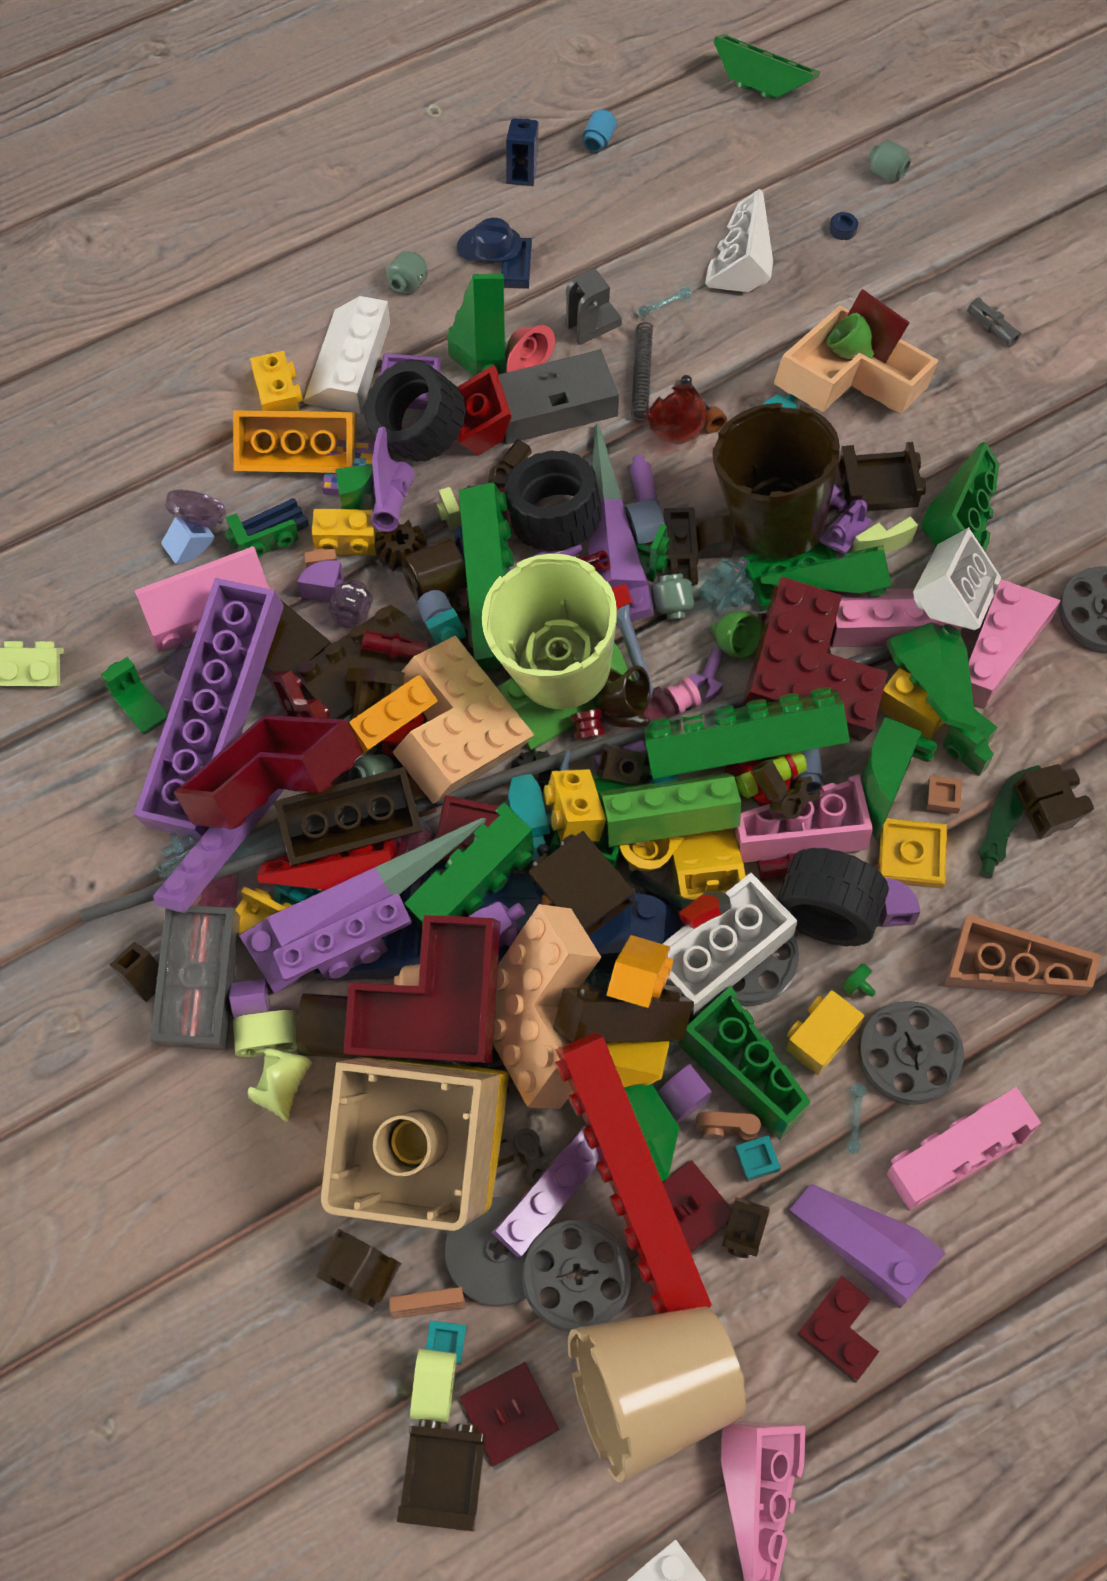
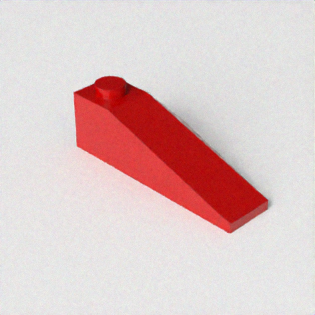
M397 839L295 866H290L288 856L262 863L257 874V880L259 883L327 890L398 857Z

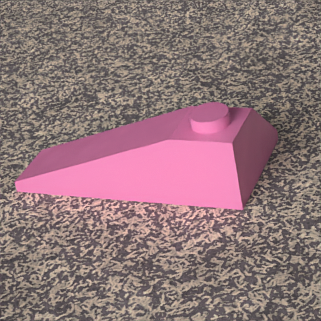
M733 1422L722 1428L721 1465L744 1581L779 1580L787 1544L786 1535L783 1533L788 1513H794L796 1501L791 1499L795 1477L801 1478L804 1468L805 1425Z

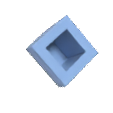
M177 516L174 518L161 544L175 564H182L203 553L213 541L214 535L200 516Z

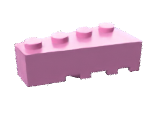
M1002 579L1000 580L969 659L974 705L982 708L988 705L1009 674L1017 667L1025 653L1038 639L1043 629L1050 623L1061 600Z
M860 775L848 777V781L837 785L833 782L822 786L821 790H819L821 793L820 797L816 801L806 802L801 814L796 819H774L770 813V804L741 813L740 827L734 828V834L743 863L787 857V854H795L800 850L815 847L841 852L868 850L873 828Z
M1015 1087L998 1099L987 1102L971 1116L967 1117L966 1115L956 1120L949 1126L950 1129L941 1135L938 1132L930 1135L920 1143L922 1147L911 1153L907 1149L891 1160L893 1165L886 1175L908 1209L912 1210L1024 1144L1040 1126L1041 1121L1018 1088Z

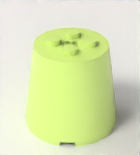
M543 554L524 559L516 563L517 567L509 571L505 576H499L486 596L482 610V627L486 641L496 658L532 701L552 709H569L580 706L594 698L601 691L610 673L617 623V606L614 593L608 581L606 582L592 565L579 558L564 554Z

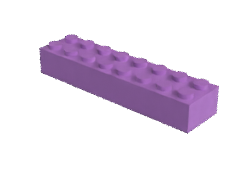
M215 578L134 812V816L146 827L199 840L210 828L209 826L193 825L176 798L174 791L242 734L284 608L275 590Z

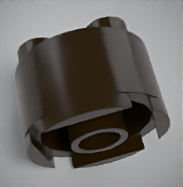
M338 1228L317 1266L319 1272L316 1277L342 1291L346 1285L349 1286L348 1295L374 1308L376 1302L381 1303L402 1263Z

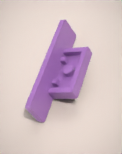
M394 894L276 949L273 954L286 982L317 968L326 980L339 978L347 974L351 968L362 963L374 962L381 954L387 952L388 949L383 937L410 925L411 919L399 894Z

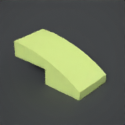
M908 517L886 531L880 523H877L855 537L851 552L884 545L885 554L900 549L913 542L918 524L911 517Z

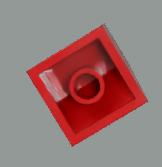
M493 365L457 386L464 397V406L466 407L465 421L458 439L460 444L478 456L503 441L512 417L496 367Z

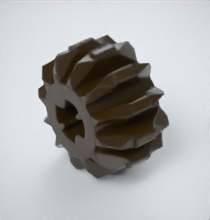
M408 519L404 524L398 523V527L393 531L377 532L375 552L379 556L382 565L389 564L392 571H394L398 566L404 567L402 560L404 556L427 546L426 537L422 535L419 525L412 527Z

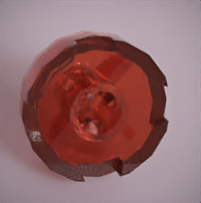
M689 384L673 386V393L664 399L659 396L649 409L647 421L650 423V429L664 442L675 445L689 442L697 438L704 427L707 419L706 404L697 391Z

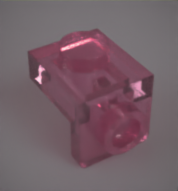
M238 873L211 881L202 891L201 899L197 906L234 908L237 904Z

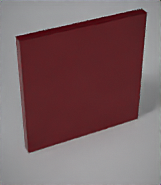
M862 289L847 316L858 313L865 318L872 334L871 346L874 352L873 357L886 363L910 322Z
M692 1160L663 1182L691 1253L728 1224L732 1208Z
M526 1362L460 1397L472 1424L479 1427L478 1434H485L486 1436L485 1451L493 1467L560 1430Z

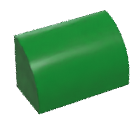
M372 464L336 469L341 508L373 510L376 499L373 494L374 476Z

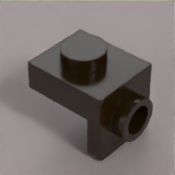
M735 1197L722 1246L728 1248L730 1254L740 1258H749V1255L757 1257L770 1208Z

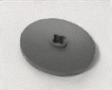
M493 1197L492 1205L485 1214L458 1230L448 1231L445 1242V1261L449 1275L457 1287H462L463 1294L481 1304L508 1306L526 1299L522 1285V1267L529 1248L521 1257L517 1258L504 1245V1251L508 1252V1255H501L499 1260L494 1259L493 1251L489 1250L490 1247L496 1248L498 1243H502L491 1232L515 1206L518 1200ZM544 1252L537 1253L533 1259L536 1269L541 1272L550 1270L552 1262L550 1255Z

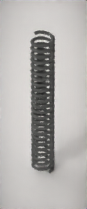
M642 322L636 327L631 416L638 421L646 420L649 414V384L653 325L649 322Z

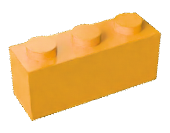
M419 674L349 721L348 724L361 749L366 753L429 709L438 700Z
M630 935L615 962L606 996L649 1008L653 997L660 999L666 981L669 979L674 959L668 958L671 947Z

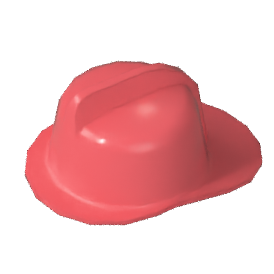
M537 325L533 328L520 327L515 330L510 336L507 345L506 358L508 361L506 372L546 363L555 346V335L552 329L546 325Z

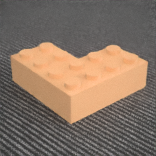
M841 305L782 356L773 384L822 412L852 386L860 390L864 395L870 396L886 405L889 409L902 414L928 388L939 361L902 339L897 343L886 363L874 357L870 359L861 353H858L853 359L839 357L829 349L826 341L831 331L840 321L847 317L850 311Z
M456 636L414 656L401 671L405 673L404 684L420 674L438 700L437 703L423 712L429 721L410 731L393 751V754L433 804L444 798L445 795H449L516 755L534 736L533 732Z
M539 904L498 964L493 1045L527 1107L561 1109L569 1098L568 1096L573 1092L569 1082L562 1081L555 1066V1062L560 1060L556 1049L572 1043V1041L553 1027L563 988H579V985L584 983L601 959L599 952L571 908Z

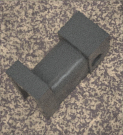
M595 267L574 277L566 287L565 325L568 329L577 325V342L580 345L622 325L621 316L609 302L610 287Z

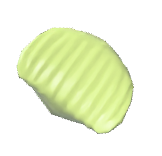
M268 1048L264 1051L262 1076L256 1088H248V1098L261 1107L267 1108L270 1112H274L283 1121L288 1122L295 1093L298 1091V1086L301 1084L304 1075L311 1067L312 1061L306 1056Z

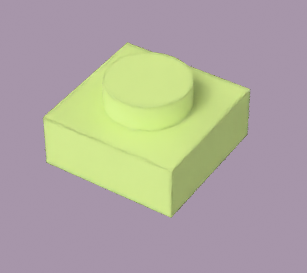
M450 487L439 490L440 503H436V510L440 520H446L451 531L461 525V515Z

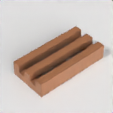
M462 1287L389 1297L390 1312L393 1319L465 1309Z

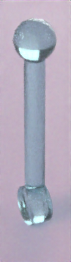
M682 287L680 293L650 306L643 305L639 308V314L646 317L650 311L680 298L689 299L691 289Z
M861 1083L855 1084L852 1089L855 1103L851 1141L847 1144V1149L852 1154L858 1153L861 1149V1145L858 1142L861 1103L867 1091L865 1085Z

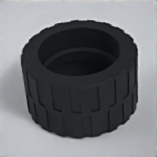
M407 359L403 362L399 361L384 370L374 381L375 383L370 388L365 402V420L367 421L369 431L373 433L375 438L378 428H386L387 447L405 459L418 462L428 461L431 458L442 455L445 450L452 446L455 439L457 440L465 421L466 407L464 406V397L455 384L431 365L421 360ZM429 392L428 404L421 418L409 428L402 430V420L409 405L418 396Z
M551 450L543 453L539 452L529 458H525L511 470L512 472L506 479L505 495L512 527L518 539H521L524 544L537 550L562 551L580 545L581 542L590 538L591 534L597 530L602 517V509L595 471L586 459L568 451ZM553 495L573 496L569 501L553 507L534 505L541 499Z
M815 847L800 850L793 855L777 900L797 920L796 930L800 933L828 944L855 947L867 944L872 940L889 892V886L885 877L866 861L864 862L858 857L838 850Z

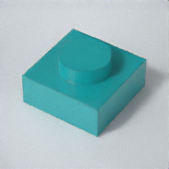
M454 608L425 621L436 645L453 636H456L459 640L467 637Z
M769 1135L735 1146L734 1150L746 1182L780 1172L781 1167Z
M430 1320L426 1349L456 1353V1364L461 1365L467 1326Z

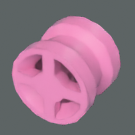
M688 677L681 679L679 685L675 687L670 685L663 690L665 700L675 715L685 712L688 707L695 708L701 705L700 693L696 685Z

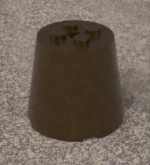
M782 403L759 405L737 414L719 431V438L715 447H713L712 453L715 471L738 540L748 551L764 558L787 559L799 556L812 549L825 532L840 455L837 432L824 416L804 406H800V409L782 407Z

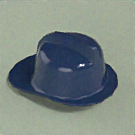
M497 217L484 219L475 227L465 232L457 243L459 255L464 259L472 261L505 262L517 256L522 248L520 235L511 229L506 221Z

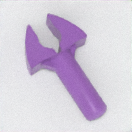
M713 648L711 650L703 674L698 676L690 673V679L697 689L707 684L708 692L705 697V703L716 698L723 688V683L716 682L715 680L716 672L724 654L720 648Z

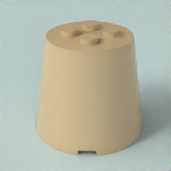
M697 1307L572 1329L569 1333L568 1355L571 1359L576 1357L578 1371L571 1374L580 1409L600 1459H609L612 1466L608 1467L609 1474L619 1483L631 1479L741 1419L745 1414L746 1397L742 1371L725 1328L715 1313L708 1307Z

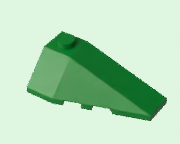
M931 622L889 638L886 644L894 662L898 667L904 668L906 666L911 672L909 680L914 686H920L928 693L925 700L944 723L974 732L976 729L968 654L960 631L948 624L942 626Z

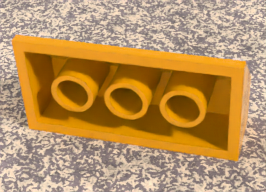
M233 410L234 471L336 473V469L354 467L357 441V413ZM338 440H346V454L328 455L336 450Z

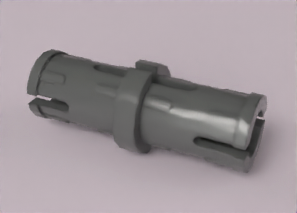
M980 297L976 298L969 305L967 312L984 325L986 332L995 334L1008 347H1012L1021 337L1022 333L1004 319V314L1000 311L995 312ZM986 316H989L992 320H994L999 326L1002 327V329L996 326Z

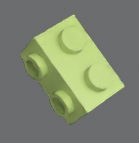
M4 641V647H0V686H60V654H64V648H54V641H35V647H23V641Z

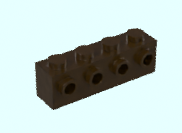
M580 984L579 988H563L553 1028L572 1042L594 1032L603 1036L605 1042L684 1040L694 1001L681 994L682 990L669 984H665L660 999L653 997L649 1008L606 996L609 984L607 988H597L588 984Z

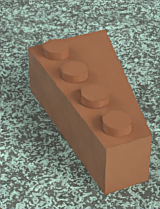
M967 914L959 930L944 986L1085 996L1093 988L1101 955Z

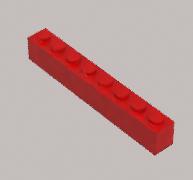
M594 1032L556 1049L560 1059L555 1062L556 1069L562 1081H568L573 1094L568 1096L575 1114L577 1116L582 1114L587 1126L582 1129L584 1138L591 1150L594 1148L597 1150L601 1160L596 1163L597 1170L604 1183L610 1182L614 1192L613 1195L609 1196L611 1204L617 1216L623 1215L628 1228L623 1229V1233L631 1250L637 1249L641 1261L636 1263L643 1281L651 1283L655 1294L651 1295L650 1299L656 1313L661 1314L704 1306L711 1307V1301L604 1037Z

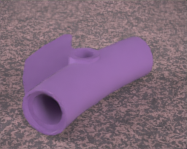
M380 427L378 428L372 458L373 494L376 501L371 523L379 531L390 532L398 527L401 509L405 497L408 495V490L414 482L415 472L409 464L395 462L390 458L387 449L386 428Z

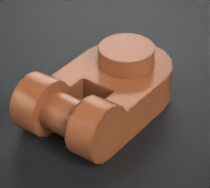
M701 1112L696 1116L697 1131L703 1132V1137L708 1139H722L724 1135H738L741 1141L748 1142L757 1138L761 1126L759 1118L753 1114Z

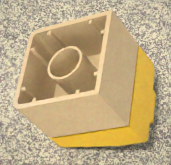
M367 1056L336 1062L321 1192V1204L324 1210L332 1215L449 1231L458 1230L485 1214L492 1205L505 1116L509 1072L473 1067L471 1065L383 1056Z

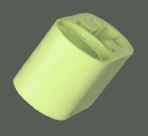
M278 1010L236 1017L233 1019L235 1055L244 1058L264 1056V1051L268 1048L285 1052L297 1050L296 1029L298 1013L293 1010Z
M419 1348L415 1366L410 1419L432 1420L448 1424L456 1368V1353Z

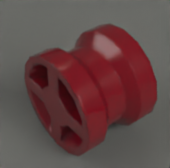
M601 709L570 715L571 722L576 727V732L574 733L575 740L606 735V730L601 726L600 722L602 717Z

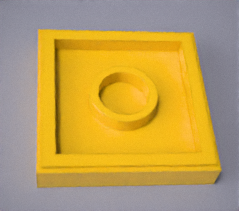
M887 818L879 835L878 871L883 877L896 879L905 885L944 888L946 880L947 824Z

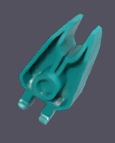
M532 774L512 777L508 796L511 809L532 829L534 846L533 859L530 863L532 865L535 860L541 857L537 853L538 846L551 842V833L555 832V830H553L551 824L552 812L546 813L541 787Z

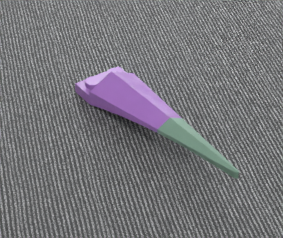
M596 423L594 427L593 469L597 479L602 517L597 530L589 538V555L603 550L609 556V558L599 561L602 563L610 561L609 569L599 571L598 573L606 582L608 581L611 588L622 584L628 585L634 603L630 605L629 612L631 622L654 616L652 594L616 482L599 424Z
M480 818L275 913L239 935L273 992L278 993L306 975L304 974L286 982L273 954L276 949L394 894H401L485 823L486 818Z

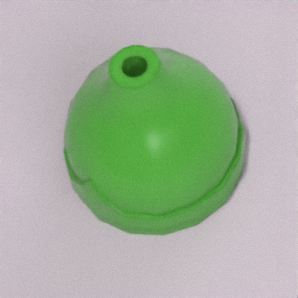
M853 313L840 321L831 331L826 341L829 349L841 358L853 359L858 353H861L871 359L874 355L871 346L872 334L865 318L858 313Z
M731 612L723 616L720 621L714 622L710 630L722 651L736 659H747L757 650L762 626L759 618L750 612Z

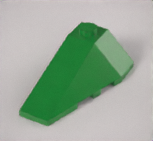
M473 274L463 296L460 310H457L455 321L447 332L449 356L473 376L492 365L496 367L498 375L506 373L504 274Z
M982 442L977 446L926 511L920 525L924 534L930 538L935 547L937 544L967 528H970L984 551L988 547L991 533L986 530L987 520L993 518L994 510L990 507V496L996 493L999 463L986 442Z
M884 545L843 554L841 559L835 560V558H825L810 563L811 566H793L762 574L760 577L762 584L776 585L783 576L824 590L851 593L867 592L868 597L887 593L886 588L892 587Z

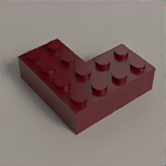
M782 576L772 591L742 703L746 704L759 699L766 700V703L779 701V697L785 694L797 693L800 697L811 695V691L814 689L830 687L831 691L837 690L844 703L849 737L863 741L874 729L888 672L827 653L842 595Z
M264 715L174 791V794L193 825L235 829L245 822V817L254 809L266 804L268 797L277 789L314 793L326 791L331 787L332 781L341 773L351 769L354 761L364 752L347 720Z
M423 915L418 986L349 982L343 1054L492 1063L501 922L494 918Z

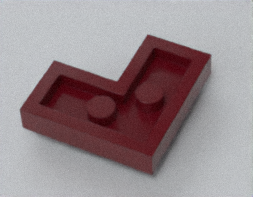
M292 670L277 671L267 676L285 716L330 719V713L320 699L304 698L301 691V681L293 674Z
M841 1276L797 1335L856 1383L880 1351L850 1328L871 1298L845 1277Z

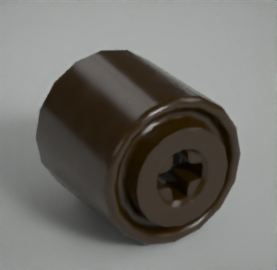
M449 537L412 552L402 559L404 578L417 601L423 594L432 590L441 591L448 598L468 589L465 562L456 544Z
M302 994L296 1029L298 1055L350 1059L356 1057V1055L343 1054L348 996Z

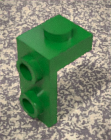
M237 513L225 517L228 525V530L224 531L230 548L236 546L238 552L254 546L257 556L260 558L267 552L288 547L293 542L299 540L297 526L293 519L248 536Z
M663 524L660 525L651 547L643 544L638 545L635 542L647 580L654 582L658 571L664 572L668 561L666 552L669 547L670 538L666 537L667 526Z
M128 657L120 662L111 664L106 671L101 673L109 694L143 735L166 721L168 713L141 682L135 665Z

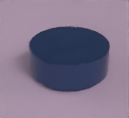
M840 212L831 218L829 231L834 238L849 240L856 235L858 220L854 215Z

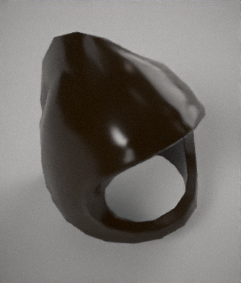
M638 665L631 667L623 675L617 670L610 668V673L604 687L594 697L595 708L602 710V721L616 727H640L650 723V719L643 716L648 707L651 693L647 672ZM636 670L639 673V679L632 681L629 679V676Z

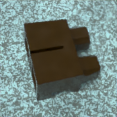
M1057 764L1028 771L1013 785L1024 810H1030L1027 816L1039 840L1049 837L1054 832L1064 828H1073L1082 818L1094 810V805L1088 796L1084 795L1076 798L1072 789H1075L1080 784V778L1075 768L1062 770L1060 765Z

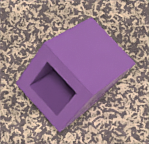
M325 560L314 563L306 568L298 579L301 598L337 604L344 579L341 562Z
M885 878L888 882L889 892L880 915L882 927L915 925L920 914V906L916 895L904 883L896 879Z
M265 978L231 984L229 999L234 1018L248 1014L271 1012Z
M689 1064L673 1076L658 1091V1094L678 1124L709 1102L711 1090L691 1064Z

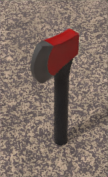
M634 870L629 876L631 882L680 911L681 922L693 929L722 915L731 909L732 906L729 896L723 892L707 891L696 900H690L638 870Z

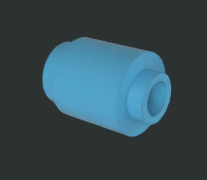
M596 110L592 113L582 134V143L589 151L600 152L607 147L617 126V121L611 112Z

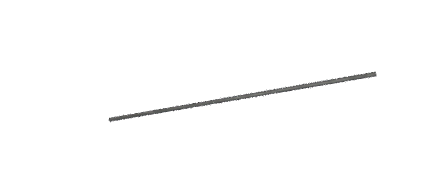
M884 646L847 659L869 665L892 656L888 647ZM745 692L668 718L670 721L682 719V715L690 712H701L702 715L715 713L714 709L721 706L731 705L734 709L745 706L746 704L742 703ZM645 726L567 750L570 751L569 763L601 753L604 743L620 747L645 739ZM567 751L469 782L448 796L463 799L511 783L512 777L527 774L535 775L560 767ZM428 797L414 800L417 813L443 805L444 798L434 804ZM283 843L228 861L211 881L288 856L285 844ZM163 883L79 910L82 921L86 923L153 901V895Z

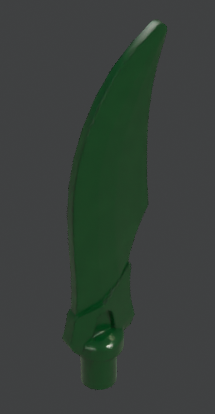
M1037 765L1020 771L999 792L992 809L985 841H983L978 850V855L982 861L979 873L981 877L986 879L992 878L995 866L1006 858V846L1010 832L1022 820L1023 806L1013 785L1025 772L1040 769V766Z

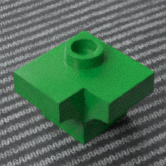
M974 709L976 729L974 732L950 726L943 747L953 759L960 760L980 776L988 768L994 755L988 744L992 741L998 727Z

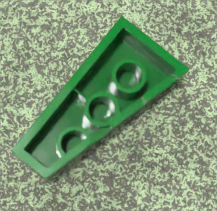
M504 802L495 810L500 816L490 826H486L483 823L474 832L476 836L472 839L470 846L467 849L458 848L449 857L450 859L445 865L447 870L443 874L440 871H435L404 903L408 915L421 929L423 927V915L460 917L466 914L472 915L482 906L483 899L490 892L496 893L500 891L508 882V876L516 869L519 871L523 870L532 861V855L534 854L532 829Z
M730 985L687 1025L684 1040H680L678 1045L751 1114L757 1116L760 1122L780 1140L803 1118L811 1101L786 1065H782L773 1052L774 1047L767 1038H763L754 1025L755 1020L747 1009H743L737 1000L736 992Z

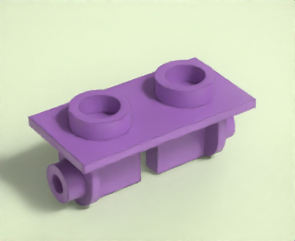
M863 500L852 501L849 509L845 508L818 542L846 554L853 546L855 537L864 532L872 523V520L866 517V502Z

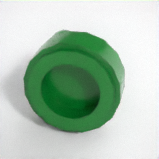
M861 963L841 985L842 989L850 996L858 988L868 996H874L876 993L875 989L865 981L873 970L865 963Z

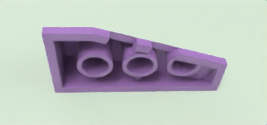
M813 1184L806 1189L788 1211L899 1308L905 1304L945 1255L943 1250L918 1229Z

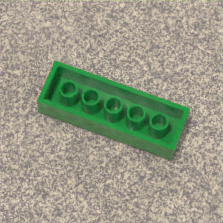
M822 687L812 690L811 695L799 697L797 693H790L780 696L779 701L766 703V700L759 699L746 703L747 707L737 709L728 705L714 709L715 713L702 715L701 712L686 713L679 720L670 721L669 718L654 719L650 721V725L645 726V742L652 778L656 779L848 743L850 739L844 703L837 690L831 691L830 687Z

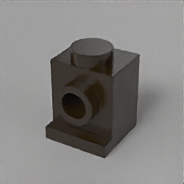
M604 743L596 774L604 779L638 786L640 779L645 780L647 778L650 763L645 760L646 754L640 751ZM626 761L631 762L629 772H623L622 765Z

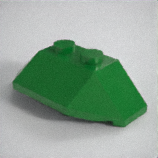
M726 34L715 36L714 44L729 79L737 81L736 85L740 88L760 90V95L769 99L778 98L818 78L820 75L818 70Z
M652 1084L624 1087L663 1183L669 1177L679 1125Z

